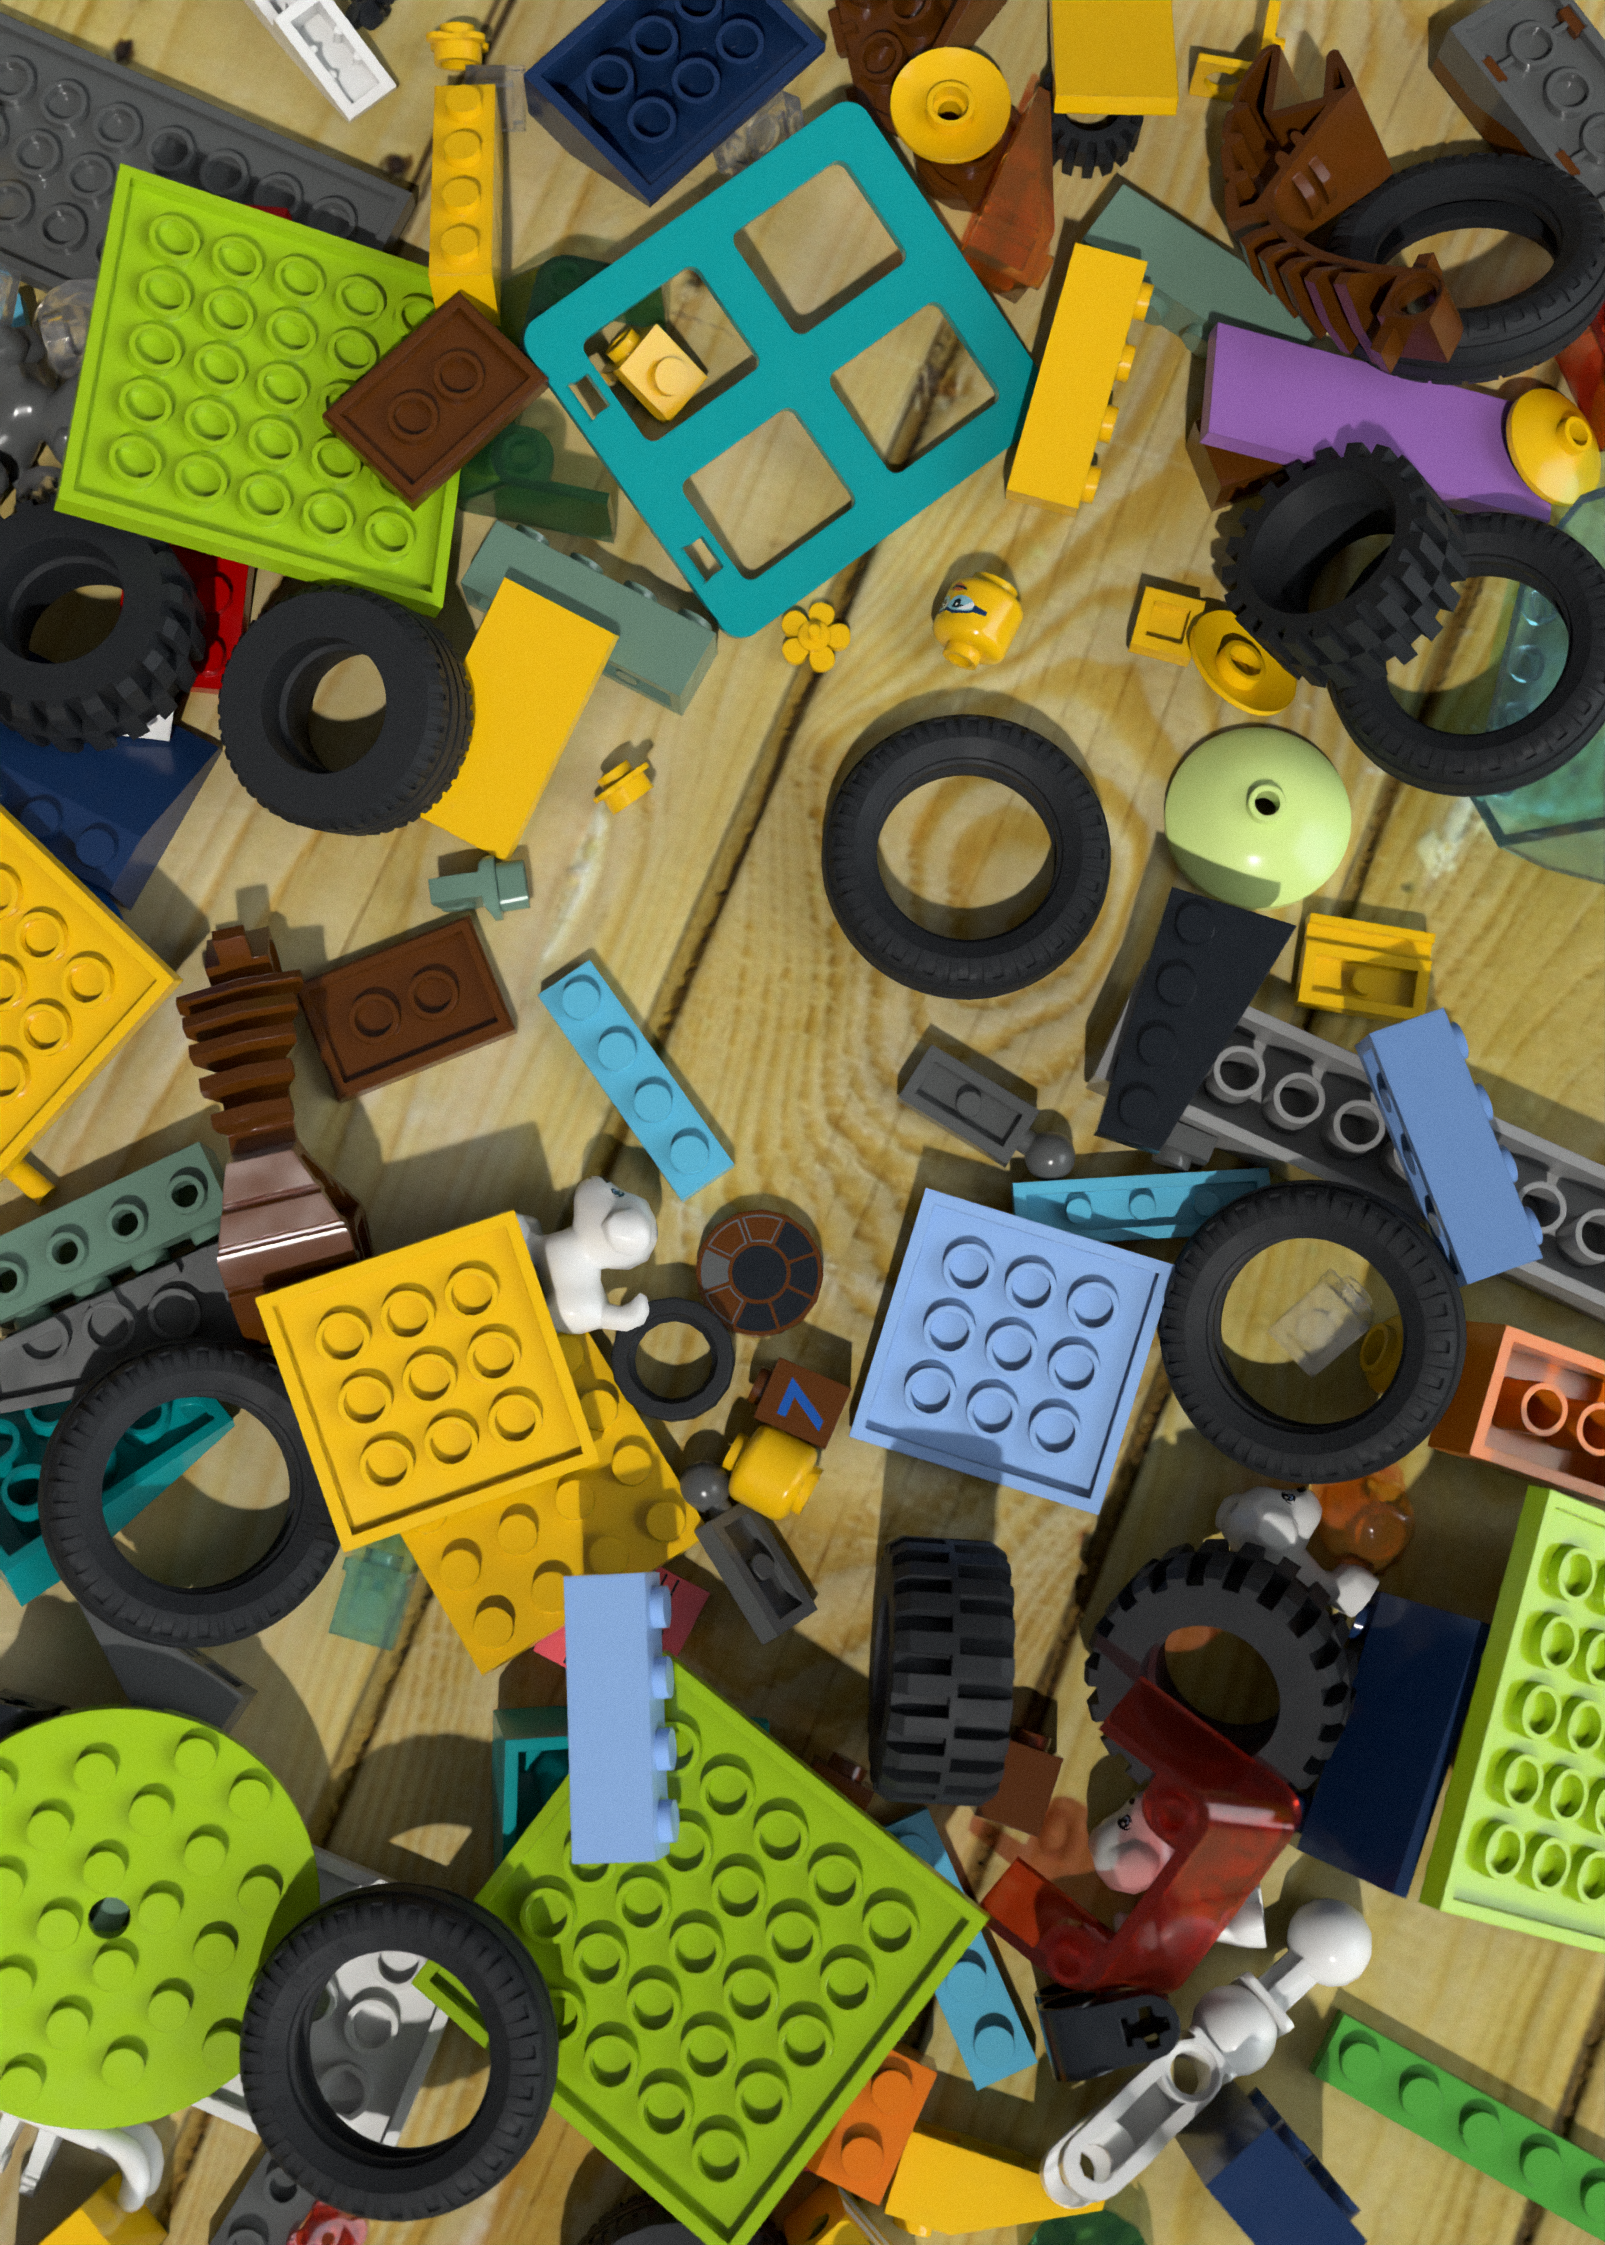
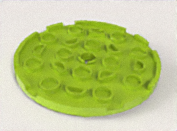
M120 1703L91 1705L62 1711L60 1715L34 1723L22 1730H15L0 1739L1 2111L45 2126L67 2129L102 2130L128 2127L157 2120L183 2110L208 2097L240 2073V2032L244 2010L252 1986L265 1960L277 1943L299 1920L320 1906V1884L314 1849L299 1809L290 1793L263 1759L247 1745L223 1729L198 1717L173 1709L164 1708L163 1710L147 1707L120 1706ZM107 1897L122 1900L128 1906L131 1914L127 1925L113 1932L96 1931L89 1917L92 1906L99 1900Z

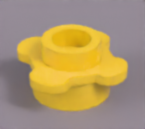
M446 22L439 25V31L426 33V42L430 43V51L434 53V65L440 69L449 71L479 69L482 67V54L489 52V44L485 42V34L475 31V26L469 23Z
M626 759L597 780L603 792L592 800L595 804L603 800L613 815L617 814L654 787L643 772L649 767V764L645 761L634 769Z

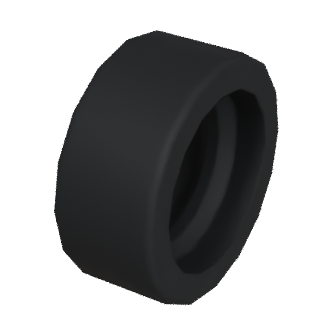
M679 1297L651 1300L648 1302L649 1314L643 1325L629 1331L616 1332L611 1352L614 1381L626 1401L648 1417L668 1422L696 1419L715 1407L730 1387L735 1367L732 1339L719 1317L699 1302ZM676 1321L689 1324L703 1334L710 1346L712 1364L709 1376L699 1389L688 1396L671 1399L658 1396L644 1386L637 1374L635 1356L638 1344L649 1330L659 1324Z

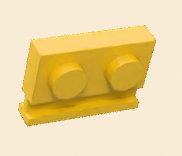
M1312 912L1306 917L1305 938L1301 948L1293 1006L1391 1023H1400L1425 1014L1432 966L1430 958L1436 933Z

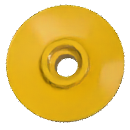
M958 47L932 49L912 59L897 76L890 97L891 120L896 133L903 143L917 155L927 160L944 164L968 162L990 151L1005 133L1011 112L1010 91L999 69L984 56ZM944 112H953L958 115L959 119L945 120L939 117V115Z
M1533 389L1516 399L1507 416L1506 439L1512 462L1522 480L1538 497L1555 506L1571 507L1588 499L1595 491L1600 479L1601 457L1595 434L1586 417L1572 401L1550 389Z
M1214 610L1204 614L1192 627L1189 643L1194 663L1207 684L1225 701L1247 713L1271 716L1283 711L1295 697L1297 689L1296 678L1290 675L1235 620L1237 616L1232 611Z

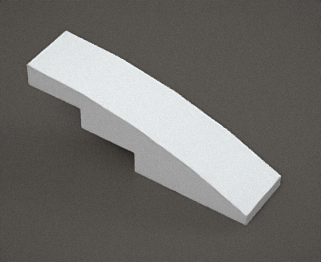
M243 0L276 42L349 124L396 90L397 85L333 0Z

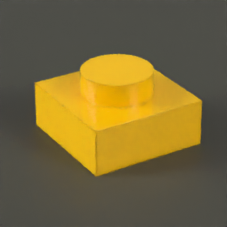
M1146 586L1128 652L1187 667L1192 657L1189 643L1190 633L1194 624L1202 617L1206 602Z

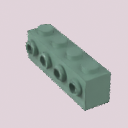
M201 1142L194 1143L1 1235L0 1327L10 1330L14 1328L16 1330L54 1314L52 1310L73 1300L78 1303L112 1288L111 1282L131 1272H135L136 1276L173 1260L171 1253L192 1243L198 1249L218 1240L223 1208L222 1198L225 1174L214 1150Z

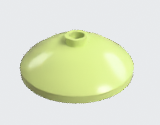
M1261 727L1242 728L1222 733L1204 742L1182 763L1167 792L1164 806V831L1175 863L1184 876L1198 890L1216 901L1238 908L1266 911L1290 906L1305 899L1318 890L1331 877L1340 864L1348 846L1351 832V808L1346 788L1339 774L1329 760L1315 747L1287 732ZM1259 798L1269 799L1275 806V814H1261L1256 809L1255 800Z

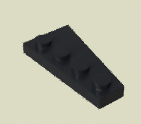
M1175 887L1171 888L1165 902L1094 1136L1154 1155L1161 1151L1297 927L1296 925Z

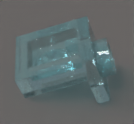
M366 1547L364 1557L357 1555L346 1556L342 1570L347 1572L328 1633L389 1651L395 1650L418 1575L416 1572L402 1569L405 1557L372 1547Z

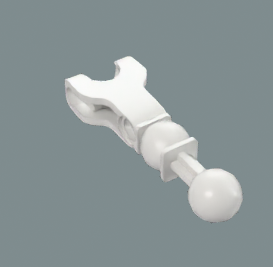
M1332 1898L1313 1899L1301 1906L1290 1920L1287 1934L1288 1951L1258 1979L1251 1972L1246 1971L1234 1978L1229 1985L1218 1986L1204 1994L1194 2008L1190 2027L1181 2031L1177 2045L1168 2055L1146 2062L1046 2151L1040 2162L1039 2176L1047 2196L1064 2208L1077 2209L1117 2194L1151 2163L1167 2143L1216 2096L1222 2085L1231 2082L1236 2076L1251 2075L1263 2068L1274 2052L1276 2039L1294 2028L1293 2022L1285 2013L1315 1984L1318 1983L1328 1987L1346 1986L1358 1979L1369 1964L1372 1955V1933L1363 1915L1346 1902ZM1176 2057L1186 2059L1194 2066L1197 2072L1198 2085L1193 2095L1181 2092L1175 2087L1171 2079L1170 2068L1172 2061ZM1081 2152L1090 2158L1094 2167L1091 2180L1084 2176L1081 2169Z

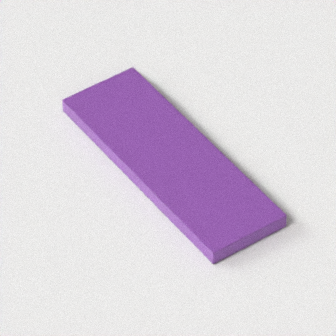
M1219 322L1209 333L1199 443L1286 466L1301 460L1307 468L1316 465V451L1330 446L1340 457H1344L1347 443L1363 442L1371 453L1376 444L1391 448L1398 458L1401 454L1407 458L1448 508L1468 513H1512L1537 519L1545 523L1550 522L1551 504L1538 497L1525 484L1518 474L1508 450L1506 421L1509 410L1514 402L1453 385L1432 384L1431 381L1426 384L1401 379L1398 376L1384 373L1364 361Z

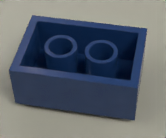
M1234 2080L1226 2083L1220 2088L1216 2096L1174 2136L1204 2186L1254 2245H1365L1368 2242L1351 2221L1361 2210L1304 2141L1299 2139L1297 2134L1257 2087L1246 2095Z

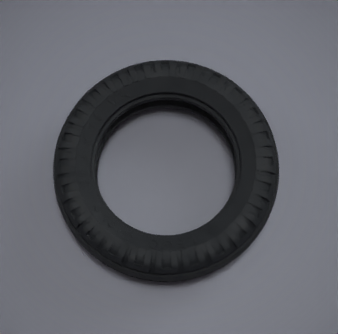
M1492 152L1469 153L1466 157H1463V154L1435 158L1432 163L1427 160L1402 169L1400 173L1396 172L1390 175L1379 187L1348 207L1334 226L1325 247L1326 252L1341 257L1386 265L1400 251L1424 238L1452 230L1488 228L1524 236L1539 244L1551 255L1554 263L1550 270L1538 282L1526 290L1492 304L1457 308L1462 320L1463 332L1448 363L1399 357L1393 371L1389 375L1427 384L1431 381L1432 384L1462 385V381H1468V384L1498 380L1499 376L1506 378L1529 370L1534 365L1538 366L1553 358L1580 337L1595 319L1605 301V211L1602 209L1603 207L1595 195L1571 174L1549 163L1537 159L1532 160L1530 157L1506 153L1498 156V153ZM1359 342L1352 353L1372 367L1387 373L1379 369L1377 364L1371 362Z
M1472 512L1454 515L1460 523L1457 527L1466 536L1468 551L1460 553V556L1468 564L1466 578L1500 577L1525 584L1543 595L1554 606L1566 626L1569 643L1565 666L1558 682L1546 699L1531 713L1501 729L1478 734H1455L1429 727L1409 715L1390 692L1387 675L1371 681L1360 671L1357 672L1356 686L1339 688L1329 678L1334 705L1343 726L1357 747L1376 766L1399 781L1415 788L1457 797L1501 794L1535 783L1571 761L1589 744L1605 723V569L1582 544L1550 524L1512 513ZM1391 545L1377 555L1362 571L1345 598L1357 591L1370 579L1384 560Z
M957 714L935 717L909 725L876 744L855 764L839 787L830 806L823 831L821 864L826 895L839 926L854 948L873 967L892 980L924 994L948 999L975 1000L1006 995L1030 986L1056 970L1079 948L1096 922L1106 897L1111 870V845L1106 818L1094 789L1079 767L1058 746L1037 732L1005 719L985 715ZM952 776H976L996 781L1021 795L1042 819L1053 849L1054 868L1051 886L1045 899L1034 913L1011 930L993 937L975 940L953 939L940 936L910 920L895 905L886 891L877 862V843L881 830L888 816L900 801L912 791L934 780Z
M1294 1180L1267 1185L1237 1197L1212 1214L1192 1234L1173 1264L1176 1266L1166 1288L1165 1302L1159 1319L1160 1347L1164 1368L1174 1395L1189 1420L1213 1446L1242 1466L1271 1478L1301 1484H1332L1359 1479L1387 1468L1414 1450L1433 1431L1451 1404L1460 1382L1466 1355V1318L1461 1293L1450 1265L1434 1240L1413 1218L1384 1198L1355 1186L1325 1180ZM1297 1238L1320 1239L1342 1245L1367 1260L1382 1275L1397 1301L1403 1326V1347L1397 1371L1383 1395L1366 1411L1349 1419L1332 1423L1314 1424L1290 1420L1275 1414L1259 1404L1245 1391L1236 1379L1227 1361L1222 1342L1221 1321L1228 1291L1236 1276L1252 1258L1266 1248L1285 1240Z
M188 1338L155 1344L125 1356L100 1372L75 1396L57 1422L43 1456L38 1483V1514L44 1544L56 1572L71 1594L92 1615L111 1628L140 1641L173 1648H206L229 1644L257 1634L290 1614L314 1591L328 1572L341 1546L275 1357L248 1345L221 1339ZM186 1397H207L226 1401L244 1409L257 1418L269 1430L282 1451L288 1470L290 1488L285 1520L278 1536L268 1551L253 1566L240 1575L219 1584L199 1588L169 1586L151 1579L136 1569L122 1555L112 1540L102 1508V1483L109 1457L122 1435L136 1420L151 1409L168 1401Z
M412 1882L381 1883L351 1890L323 1903L299 1920L271 1951L255 1979L244 2010L239 2044L240 2077L246 2106L263 2145L279 2164L278 2166L299 2187L324 2204L357 2217L388 2222L416 2221L447 2214L475 2201L500 2183L527 2153L543 2125L555 2089L559 2060L558 2029L552 1999L538 1965L518 1936L501 1919L477 1902L444 1888ZM399 1951L427 1958L453 1974L464 1985L476 2002L484 2019L489 2037V2079L484 2097L474 2117L465 2128L453 2136L440 2142L420 2147H396L382 2144L361 2135L348 2126L334 2112L322 2094L314 2074L310 2054V2031L314 2011L325 1986L332 1976L346 1962L357 1957L375 1952Z

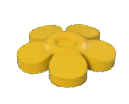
M822 602L815 603L810 607L809 621H807L802 612L797 610L787 613L781 624L783 633L791 638L782 646V654L789 664L797 666L804 663L808 655H810L809 664L813 671L823 673L831 670L835 665V654L833 651H843L850 644L849 628L840 623L832 625L834 610L830 605Z

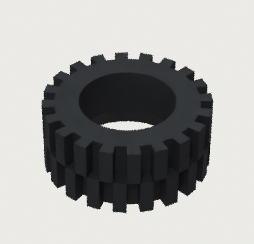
M1363 442L1347 443L1344 457H1340L1330 446L1316 451V465L1307 468L1301 460L1287 467L1285 470L1290 480L1280 488H1277L1270 481L1259 492L1266 502L1258 512L1248 507L1245 509L1238 522L1246 532L1243 537H1230L1225 551L1236 564L1222 567V582L1231 590V592L1224 595L1227 607L1237 616L1235 620L1290 675L1298 680L1303 676L1312 686L1322 688L1326 687L1329 678H1331L1339 688L1356 686L1357 672L1360 671L1371 681L1388 675L1385 662L1393 657H1396L1403 665L1408 663L1418 655L1411 644L1422 634L1430 641L1434 640L1444 628L1435 618L1439 610L1454 612L1461 596L1450 584L1451 582L1466 581L1468 564L1460 556V553L1468 551L1466 536L1457 527L1460 523L1414 465L1402 454L1398 458L1391 448L1376 444L1371 453ZM1377 534L1394 535L1384 560L1370 579L1357 591L1333 606L1308 613V602L1313 584L1330 559L1343 548L1359 539Z

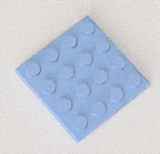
M925 1188L849 1437L1099 1515L1161 1315L1162 1306L1165 1302L1166 1288L1176 1265Z

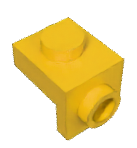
M658 324L640 328L636 331L632 327L625 329L606 350V355L611 360L600 372V375L608 383L619 380L661 424L671 422L707 379L703 371Z

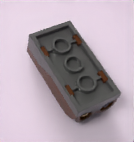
M1492 0L1450 27L1431 70L1493 151L1498 153V156L1506 153L1530 157L1532 160L1537 159L1566 171L1595 195L1605 211V39L1574 0Z

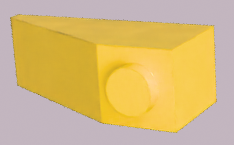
M919 2118L882 2198L884 2213L893 2216L892 2223L905 2232L921 2237H930L932 2230L948 2235H956L1102 2211L1105 2200L1093 2202L1077 2209L1064 2208L1051 2200L1042 2187L1039 2176L1041 2159ZM1084 2174V2176H1086L1090 2180L1093 2178L1092 2176Z

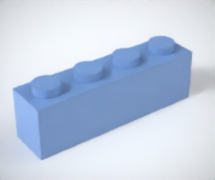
M1443 1007L1369 1033L1355 1045L1356 1051L1428 1235L1434 1240L1445 1256L1458 1287L1543 1258L1538 1246L1543 1242L1539 1221L1529 1207L1523 1208L1514 1182L1518 1180L1515 1161L1508 1148L1503 1144L1498 1145L1489 1123L1493 1119L1492 1104L1484 1087L1480 1083L1474 1084L1464 1060L1469 1055L1468 1045L1460 1026L1456 1022H1449Z

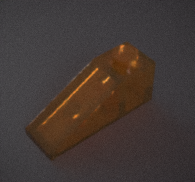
M1040 86L1021 114L960 251L985 289L1014 304L1029 288L1036 291L1039 290L1054 260V256L1046 253L1055 232L1050 92Z

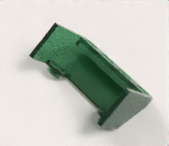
M559 255L502 280L500 326L495 327L526 356L523 338L528 325L539 315L612 263L574 255ZM665 285L614 321L639 327L658 324L666 332L669 317ZM523 412L461 468L456 508L461 511L614 544L617 530L610 493L551 481L555 465L552 445L548 438L540 431L520 425Z

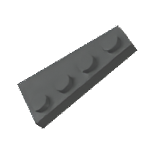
M219 1239L1 1337L0 1414L73 1400L84 1386L104 1369L129 1354L155 1344L188 1338H211L247 1345L233 1312L228 1291L225 1289L217 1264Z

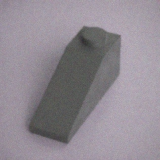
M79 1603L132 1707H147L163 1710L164 1708L173 1709L198 1717L230 1733L258 1692L197 1648L165 1647L137 1640L103 1623Z

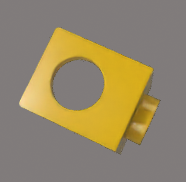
M1269 0L1258 34L1254 60L1263 48L1271 44L1280 45L1284 53L1286 38L1275 36L1281 1ZM1199 53L1189 87V95L1231 102L1239 83L1253 62ZM1217 72L1228 73L1235 76L1239 82L1233 85H1218L1211 82L1207 76Z

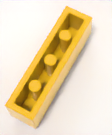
M462 84L435 86L428 272L435 311L437 312L455 294L460 292L494 326H500L504 138L496 85Z
M1075 242L1006 488L1005 499L1074 518L1076 517L1080 502L1092 505L1102 471L1101 467L1091 465L1097 441L1110 443L1120 408L1108 404L1114 380L1127 383L1137 346L1125 343L1131 320L1144 322L1154 284L1143 282L1148 264L1147 261Z

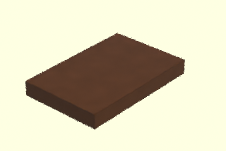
M458 292L324 412L322 419L323 424L414 512L549 388V381L515 345Z
M469 915L304 981V987L297 994L336 1098L341 1104L517 1034Z

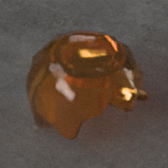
M1381 1470L1351 1481L1321 1484L1317 1499L1323 1510L1318 1529L1323 1544L1332 1555L1331 1557L1340 1564L1360 1565L1373 1575L1385 1576L1387 1570L1399 1562L1414 1538L1416 1525L1414 1507L1405 1490L1399 1483Z

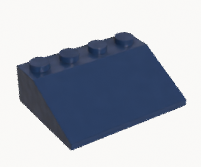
M607 0L523 74L528 113L570 155L648 207H651L825 52L826 44L781 0Z
M29 650L30 661L56 664ZM0 722V804L81 882L106 894L114 903L131 911L222 753L221 748L172 723L170 741L137 738L133 741L129 736H120L116 738L118 746L115 748L97 752L90 743H84V750L79 753L60 752L52 742L49 746L40 747L26 741L17 731H10Z
M1375 1591L1369 1602L1357 1615L1353 1617L1347 1616L1346 1619L1351 1632L1348 1637L1351 1638L1348 1648L1356 1652L1358 1673L1352 1683V1686L1357 1690L1353 1711L1331 1758L1327 1759L1320 1775L1307 1789L1301 1788L1300 1791L1296 1790L1291 1801L1285 1803L1281 1817V1827L1287 1829L1284 1841L1297 1850L1406 1899L1477 1682L1481 1658L1487 1644L1491 1625L1398 1596Z

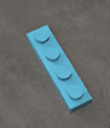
M590 960L538 994L542 1004L682 1203L734 1168V1163Z
M1269 1167L1012 1183V1213L1025 1219L1103 1243L1190 1238L1202 1223L1230 1201L1252 1190L1270 1185Z
M927 1806L882 1825L964 1893ZM980 1931L934 1992L977 2091L1038 2063Z

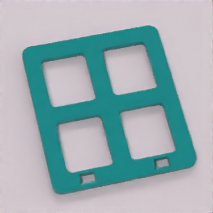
M841 102L831 107L535 318L528 325L523 338L526 356L548 378L549 388L719 629L727 636L735 639L748 638L1018 441L1022 435L1039 374V369L868 112L854 102ZM839 165L847 171L900 250L902 263L809 332L798 334L791 329L735 247L733 238L740 230L828 167ZM690 270L698 274L756 359V369L662 438L650 441L642 435L584 352V343L683 271ZM926 306H934L940 310L993 389L995 401L990 408L904 471L893 473L886 468L832 389L830 378L834 372ZM585 377L588 378L607 405V408L597 414L594 420H592L569 387L574 386ZM781 411H789L798 419L849 493L852 504L849 511L756 579L748 580L741 576L683 492V483ZM699 538L721 567V570L712 575L708 581L705 580L683 549L693 544Z

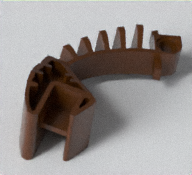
M1278 44L1268 45L1261 50L1239 83L1230 103L1233 109L1227 111L1221 131V139L1224 143L1220 147L1222 173L1227 183L1224 185L1226 223L1245 257L1247 267L1269 295L1274 294L1294 319L1299 315L1311 334L1319 340L1328 332L1340 351L1351 355L1360 342L1371 362L1377 364L1379 369L1389 374L1393 371L1399 357L1448 363L1461 339L1463 324L1442 277L1443 272L1434 252L1419 254L1412 267H1403L1348 259L1320 250L1303 240L1309 233L1379 187L1393 173V169L1353 76L1339 50L1333 49L1326 56L1323 97L1306 102L1281 46Z
M242 924L212 931V939L207 940L205 971L211 987L176 997V1006L179 1014L185 1016L182 1018V1029L186 1037L199 1042L188 1046L189 1058L193 1065L215 1072V1074L199 1078L200 1092L204 1098L223 1104L224 1111L210 1115L212 1129L216 1133L228 1136L231 1157L225 1165L217 1264L225 1289L228 1291L233 1312L247 1345L256 1349H263L272 1346L255 1300L257 1295L375 1256L366 1211L361 1201L324 1169L298 1139L294 1120V1105L291 1100L289 1087L296 1077L295 1069L291 1058H286V1056L298 1042L297 1033L292 1021L299 1013V1003L296 995L304 987V978L301 970L282 972L280 959L269 926L245 931Z

